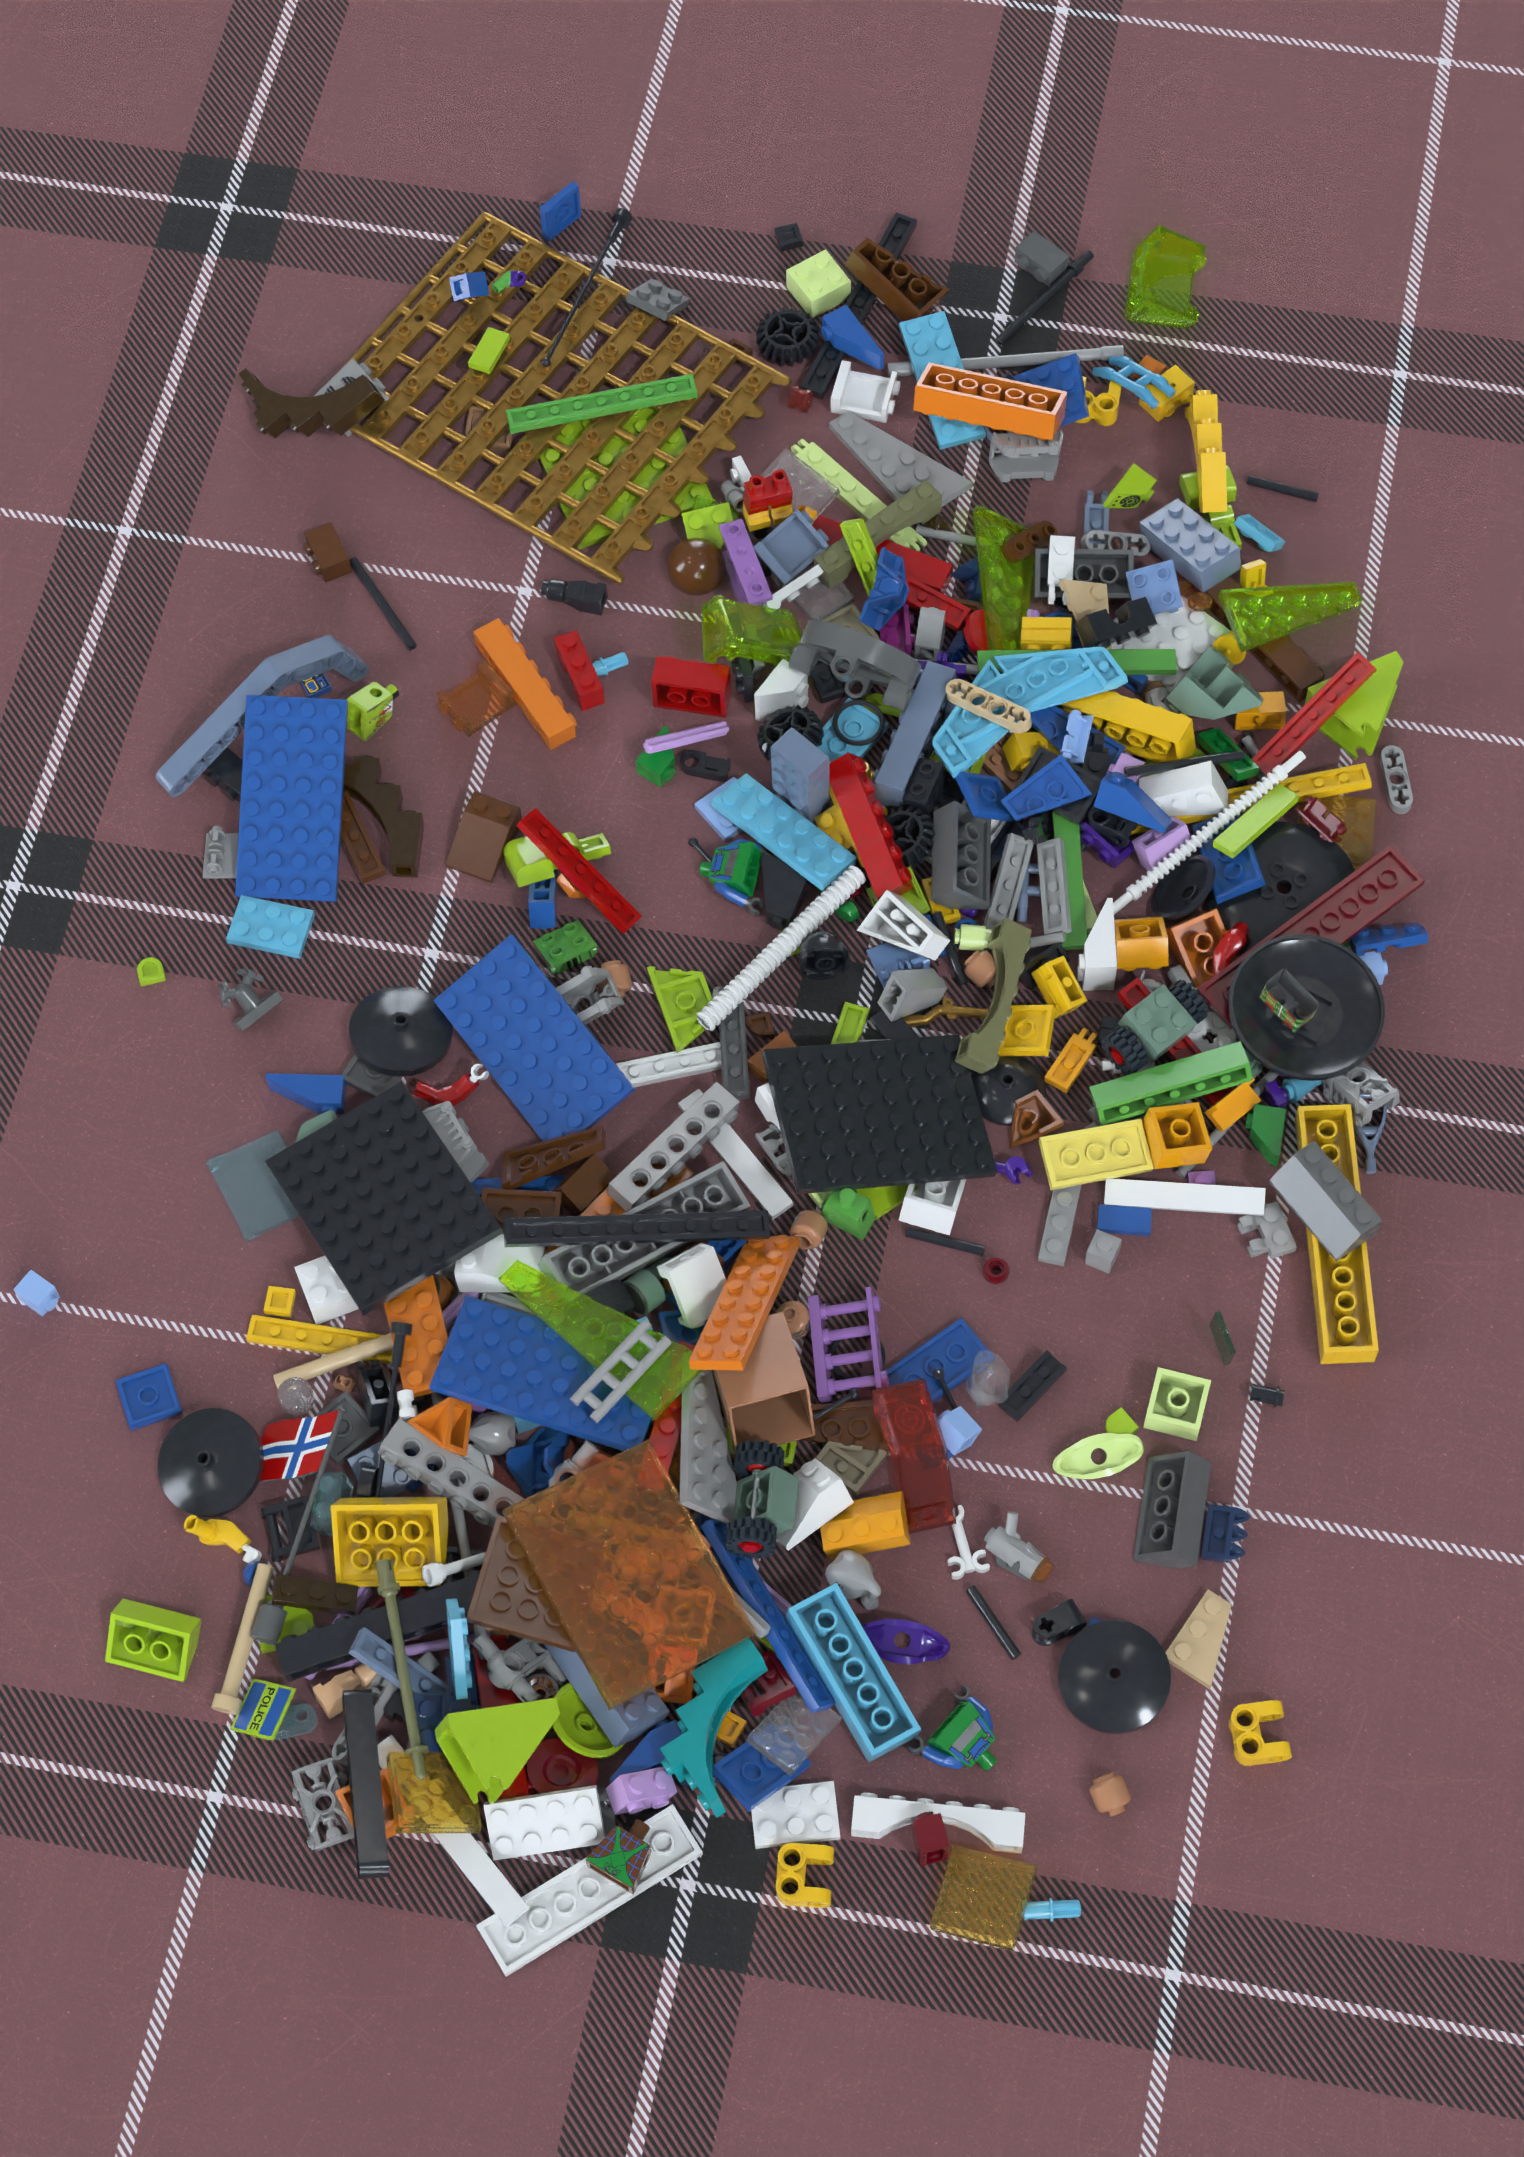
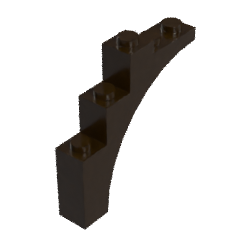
M247 368L239 373L244 381L241 384L249 395L252 394L255 398L252 402L257 407V410L253 413L258 420L256 423L257 427L262 433H269L274 438H277L290 426L295 432L299 433L301 431L309 437L322 425L330 432L334 430L342 436L385 400L374 383L363 374L348 385L333 392L313 397H294L282 395L266 388Z
M369 755L354 757L353 765L345 763L343 792L348 791L350 797L366 807L383 827L390 843L392 875L396 877L418 878L424 832L422 813L413 810L401 812L403 801L401 786L393 783L380 784L382 770L379 758Z

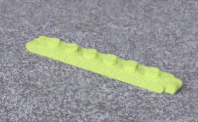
M804 439L798 441V445L794 444L791 447V451L795 454L794 459L860 518H863L865 522L887 507L814 442L808 444ZM910 526L886 539L918 552L920 547L924 548L927 545V541Z

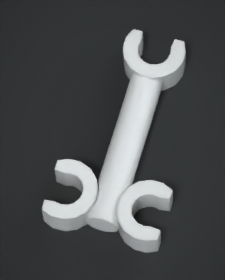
M958 1505L959 1515L957 1517H951L947 1508L944 1509L943 1513L946 1523L952 1526L961 1558L954 1556L948 1559V1566L958 1565L960 1567L959 1571L951 1574L954 1580L962 1578L965 1573L974 1571L985 1573L990 1569L989 1564L980 1565L977 1562L979 1558L986 1557L985 1550H978L973 1556L971 1555L962 1524L964 1509L961 1505Z

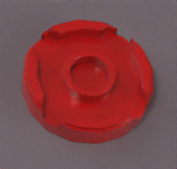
M982 609L969 613L964 622L966 621V626L963 627V632L970 649L975 654H977V651L1002 650L1003 634L996 619L989 612Z

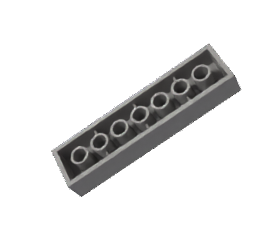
M722 1161L622 1215L747 1211L751 1205L727 1165ZM694 1241L566 1245L544 1255L538 1263V1267L561 1306L565 1309L570 1303L588 1291L611 1280L621 1281Z

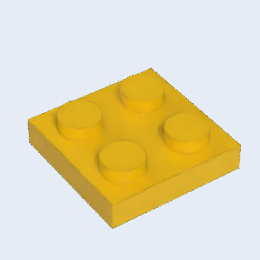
M1011 1005L1012 1014L1005 1025L1004 1031L1006 1035L1004 1041L999 1046V1056H1049L1056 1012L1053 1005Z

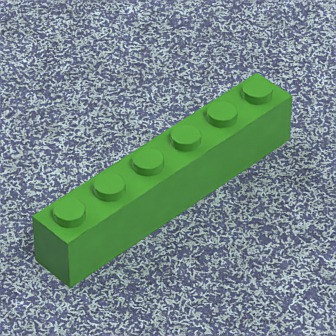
M1241 1041L1090 1086L1089 1088L1095 1111L1101 1126L1146 1113L1149 1108L1173 1105L1249 1082L1253 1079L1250 1062Z

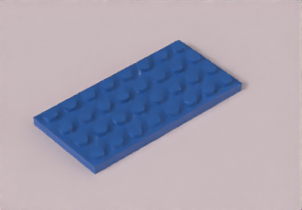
M246 695L235 897L243 895L264 899L337 902L348 700Z
M512 934L433 1000L543 1141L592 1128L636 1090Z
M466 1295L431 1380L430 1390L638 1456L668 1376L672 1360L660 1356L609 1412L596 1423L590 1418L594 1409L583 1400L576 1406L570 1398L613 1353L620 1343ZM633 1347L628 1351L639 1362L648 1353ZM620 1360L610 1373L622 1381L632 1369ZM601 1380L591 1393L603 1402L613 1389Z

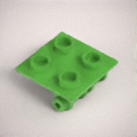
M579 920L567 923L563 927L544 934L533 941L536 948L548 962L551 974H560L569 969L567 962L573 968V958L579 965L581 964L580 960L584 962L594 958V954L598 953L597 944Z

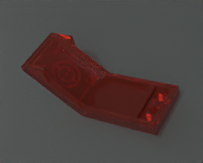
M925 1379L872 1390L875 1416L880 1420L893 1461L896 1492H903L909 1534L957 1524L947 1446Z

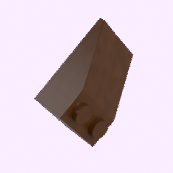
M474 791L463 812L445 866L492 883L504 860L503 849L505 845L514 840L519 830L516 825L522 819L520 807Z

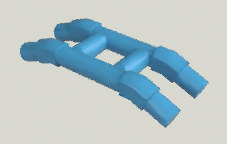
M1111 356L1109 358L1111 366L1122 368L1118 372L1111 367H1095L1092 370L1093 376L1112 380L1135 393L1152 409H1155L1160 402L1145 387L1147 384L1152 382L1169 398L1176 393L1162 375L1155 374L1132 361L1127 356ZM1132 373L1141 376L1135 382L1126 377Z

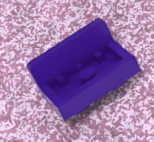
M1085 821L1080 825V840L1082 843L1094 849L1101 861L1109 863L1113 868H1116L1135 852L1134 845L1130 839L1127 847H1118L1104 840Z

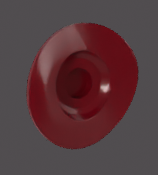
M551 1738L540 1742L528 1759L527 1776L532 1787L541 1794L593 1786L598 1778V1766L595 1758L573 1751L560 1738Z

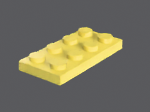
M1141 1119L1040 1137L1038 1140L1050 1190L1150 1172L1154 1169Z

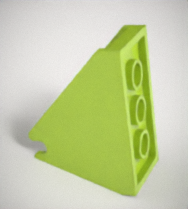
M1397 651L1370 661L1377 671L1319 729L1321 733L1355 760L1358 759L1356 749L1361 748L1367 755H1372L1394 698L1397 689L1396 682L1404 663ZM1330 679L1308 687L1305 704Z
M557 1698L449 1713L434 1731L437 1743L473 1804H477V1794L480 1791L485 1792L488 1802L493 1804L502 1792L512 1784L560 1715Z

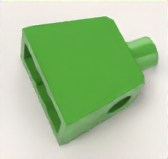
M845 1188L842 1191H832L820 1213L828 1223L861 1240H864L876 1220L871 1201L850 1188Z

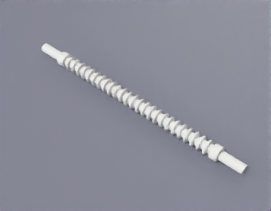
M1299 751L1283 765L1274 767L1272 769L1273 773H1267V778L1262 777V782L1257 781L1256 787L1251 786V791L1246 790L1245 796L1240 795V800L1235 799V804H1229V809L1224 808V813H1218V818L1213 817V822L1208 821L1207 827L1202 826V831L1197 830L1196 836L1191 835V840L1186 839L1185 845L1180 844V849L1175 848L1174 854L1169 853V858L1164 857V862H1158V867L1153 866V871H1147V876L1142 875L1141 881L1136 880V885L1131 884L1127 887V892L1113 902L1114 915L1132 900L1136 901L1142 896V892H1147V887H1153L1152 883L1157 884L1158 878L1163 879V874L1168 875L1169 869H1175L1174 865L1179 866L1180 860H1186L1185 856L1190 857L1191 851H1197L1196 847L1201 848L1202 842H1208L1207 838L1212 839L1213 834L1219 833L1218 829L1223 830V825L1228 826L1230 824L1229 820H1235L1234 816L1239 817L1240 811H1246L1245 807L1250 808L1251 802H1257L1256 798L1261 799L1262 793H1268L1267 789L1272 790L1273 785L1279 784L1278 781L1286 779L1288 773L1306 759L1304 753Z

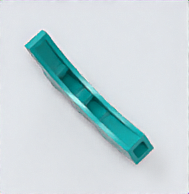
M746 1637L691 1672L696 1682L692 1687L698 1696L675 1710L680 1719L676 1724L682 1735L660 1748L665 1758L660 1762L669 1776L674 1774L680 1783L686 1780L692 1791L697 1788L701 1793L697 1796L705 1811L711 1809L716 1818L726 1812L717 1794L713 1778V1751L717 1733L725 1715L736 1698L753 1681L768 1671L762 1655L749 1637Z

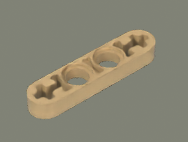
M953 679L946 685L947 698L952 704L1015 733H1024L1032 726L1029 711L1015 703L962 679ZM977 697L985 699L980 705L971 703ZM997 707H1004L1006 709L1000 715L992 713Z

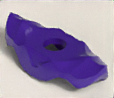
M883 1619L861 1625L879 1657L893 1663L916 1664L925 1661H935L943 1658L950 1650V1643L944 1636L930 1627L915 1621ZM905 1632L910 1636L911 1642L908 1647L899 1648L896 1646L894 1637L897 1633Z

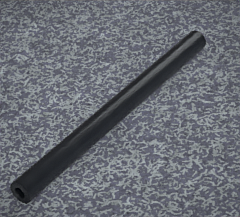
M356 557L351 558L350 565L408 650H414L417 646L415 641Z
M1243 750L1130 766L1124 768V775L1132 777L1166 772L1207 761H1212L1213 764L1244 760L1245 755Z

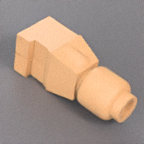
M362 1663L354 1669L355 1673L349 1670L333 1676L334 1678L323 1686L319 1683L312 1688L317 1702L329 1719L343 1712V1690L362 1689L363 1687L368 1689L377 1674L374 1670Z

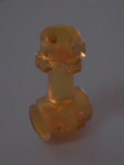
M1188 580L1178 581L1180 594L1188 599L1190 609L1204 611V609L1211 608L1212 597L1205 592L1196 593L1193 591L1194 588L1190 586Z

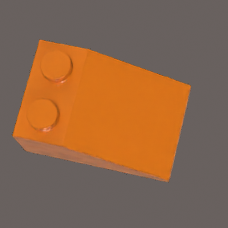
M1209 909L1167 927L1166 932L1170 949L1178 964L1184 968L1193 982L1194 988L1200 987L1215 976L1213 975L1212 952L1222 935L1226 932L1218 910ZM1236 955L1232 958V962L1237 959Z

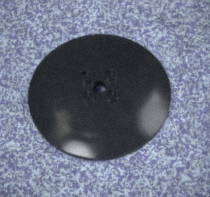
M1284 821L1274 822L1252 842L1266 885L1219 904L1215 899L1213 890H1211L1206 898L1208 910H1218L1226 931L1232 929L1237 922H1244L1248 925L1246 930L1249 929V933L1246 936V945L1240 951L1241 954H1244L1355 871L1349 857L1336 842L1330 843L1321 839L1318 830L1303 824ZM1279 884H1287L1291 891L1287 894H1282L1277 890V886Z
M1295 934L1281 936L1263 943L1242 961L1229 989V1017L1238 1040L1241 1041L1242 1046L1256 1061L1266 1068L1293 1079L1307 1081L1326 1080L1351 1071L1360 1065L1372 1052L1384 1026V998L1380 985L1371 969L1357 954L1347 947L1321 936ZM1281 969H1283L1282 974L1286 969L1318 1002V1008L1314 1016L1296 1032H1293L1260 998L1266 982ZM1280 990L1270 992L1281 1005L1285 1004L1286 995ZM1298 1008L1288 1010L1295 1019H1305V1017L1298 1013Z

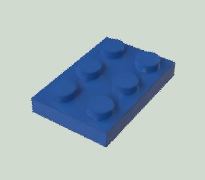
M773 1722L713 1765V1774L750 1812L809 1769L811 1762Z

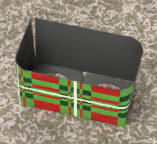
M1281 969L1266 982L1260 998L1293 1032H1296L1314 1016L1318 1008V1002L1286 969L1283 974V969ZM1273 990L1284 992L1286 995L1285 1004L1281 1005L1270 992ZM1292 1008L1300 1009L1304 1013L1305 1019H1295L1288 1010Z

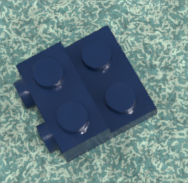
M413 1694L421 1745L428 1746L429 1752H443L436 1741L434 1730L449 1713L476 1710V1703L471 1701V1695H468V1699L457 1700L456 1695Z

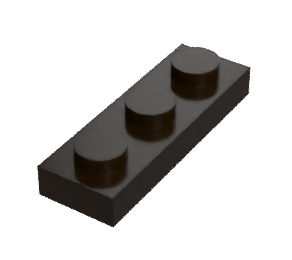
M276 1574L271 1604L354 1616L358 1586Z

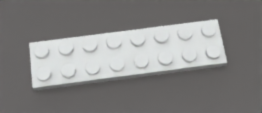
M673 1804L644 1822L650 1827V1830L643 1841L651 1846L652 1852L634 1895L587 1867L585 1858L521 1897L529 1907V1910L507 1928L496 1914L476 1925L506 1977L703 1855L702 1850Z

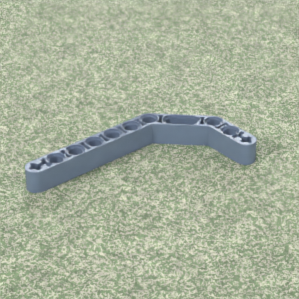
M332 635L323 636L266 658L158 770L155 776L156 780L171 797L181 795L245 729L246 695L277 696L283 688L331 669L336 670L351 681L357 682L367 675L369 666L352 648Z

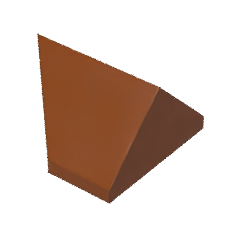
M1038 1089L1015 1100L1016 1105L1009 1149L1042 1137L1064 1125L1063 1120Z

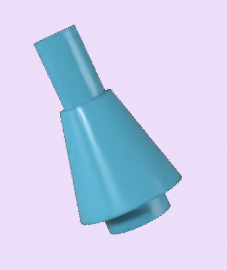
M1284 1079L1282 1087L1287 1093L1289 1102L1295 1104L1316 1086L1321 1085L1322 1080Z

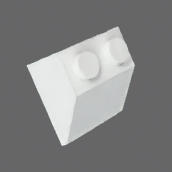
M782 659L754 694L755 720L764 722V719L771 718V713L777 714L779 709L783 711L788 706L792 709L797 705L801 708L806 707L809 701L808 675L790 669L789 662Z

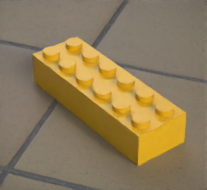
M1105 691L1055 705L1068 714H1071L1072 710H1078L1081 712V716L1093 715L1092 728L1125 746V752L1154 762L1191 758L1196 749L1192 718L1185 714L1168 711L1161 706L1144 703L1136 698L1132 699L1122 696L1115 691Z

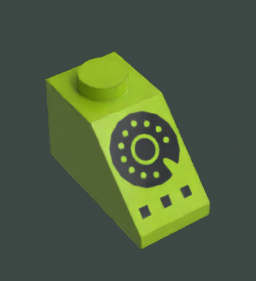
M1133 463L1110 493L1103 506L1105 508H1137L1142 500L1147 503L1155 492L1151 488L1157 480Z

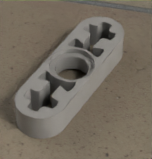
M1092 530L1081 538L1082 549H1113L1110 541L1112 538H1117L1121 543L1120 550H1134V558L1146 555L1151 547L1147 537L1142 534ZM1093 538L1096 542L1104 540V542L1093 547V544L1089 543V539ZM1136 542H1138V545L1142 546V549L1139 551L1137 547L1127 548L1128 545H1132Z
M1389 745L1382 750L1380 756V766L1388 804L1394 813L1405 814L1411 809L1413 795L1404 753L1399 747ZM1388 755H1392L1396 759L1394 767H1392V762ZM1393 775H1398L1403 779V782L1401 784H1394L1389 778ZM1398 792H1401V799L1405 802L1404 805L1397 801Z

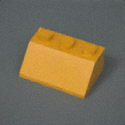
M902 1491L853 1500L854 1503L820 1527L823 1551L830 1560L836 1559L843 1550H854L860 1554L911 1545Z

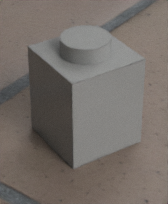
M1097 1229L1087 1250L1085 1264L1110 1274L1120 1252L1122 1239Z

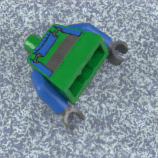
M738 839L726 846L715 849L712 862L701 863L700 874L702 877H708L715 890L723 897L741 907L747 906L748 913L753 917H758L760 912L753 909L752 906L756 905L763 908V902L759 898L750 900L748 896H753L763 854L776 856L767 848L761 847L759 843Z
M962 1685L961 1691L966 1695L960 1697L953 1692L954 1702L957 1704V1707L926 1740L929 1745L925 1746L922 1738L915 1736L913 1739L921 1744L920 1747L912 1749L908 1746V1749L913 1756L922 1755L925 1759L939 1766L952 1769L970 1768L977 1762L987 1771L997 1761L988 1750L989 1746L996 1739L992 1733L994 1727L990 1711L976 1697H970V1689L968 1686Z

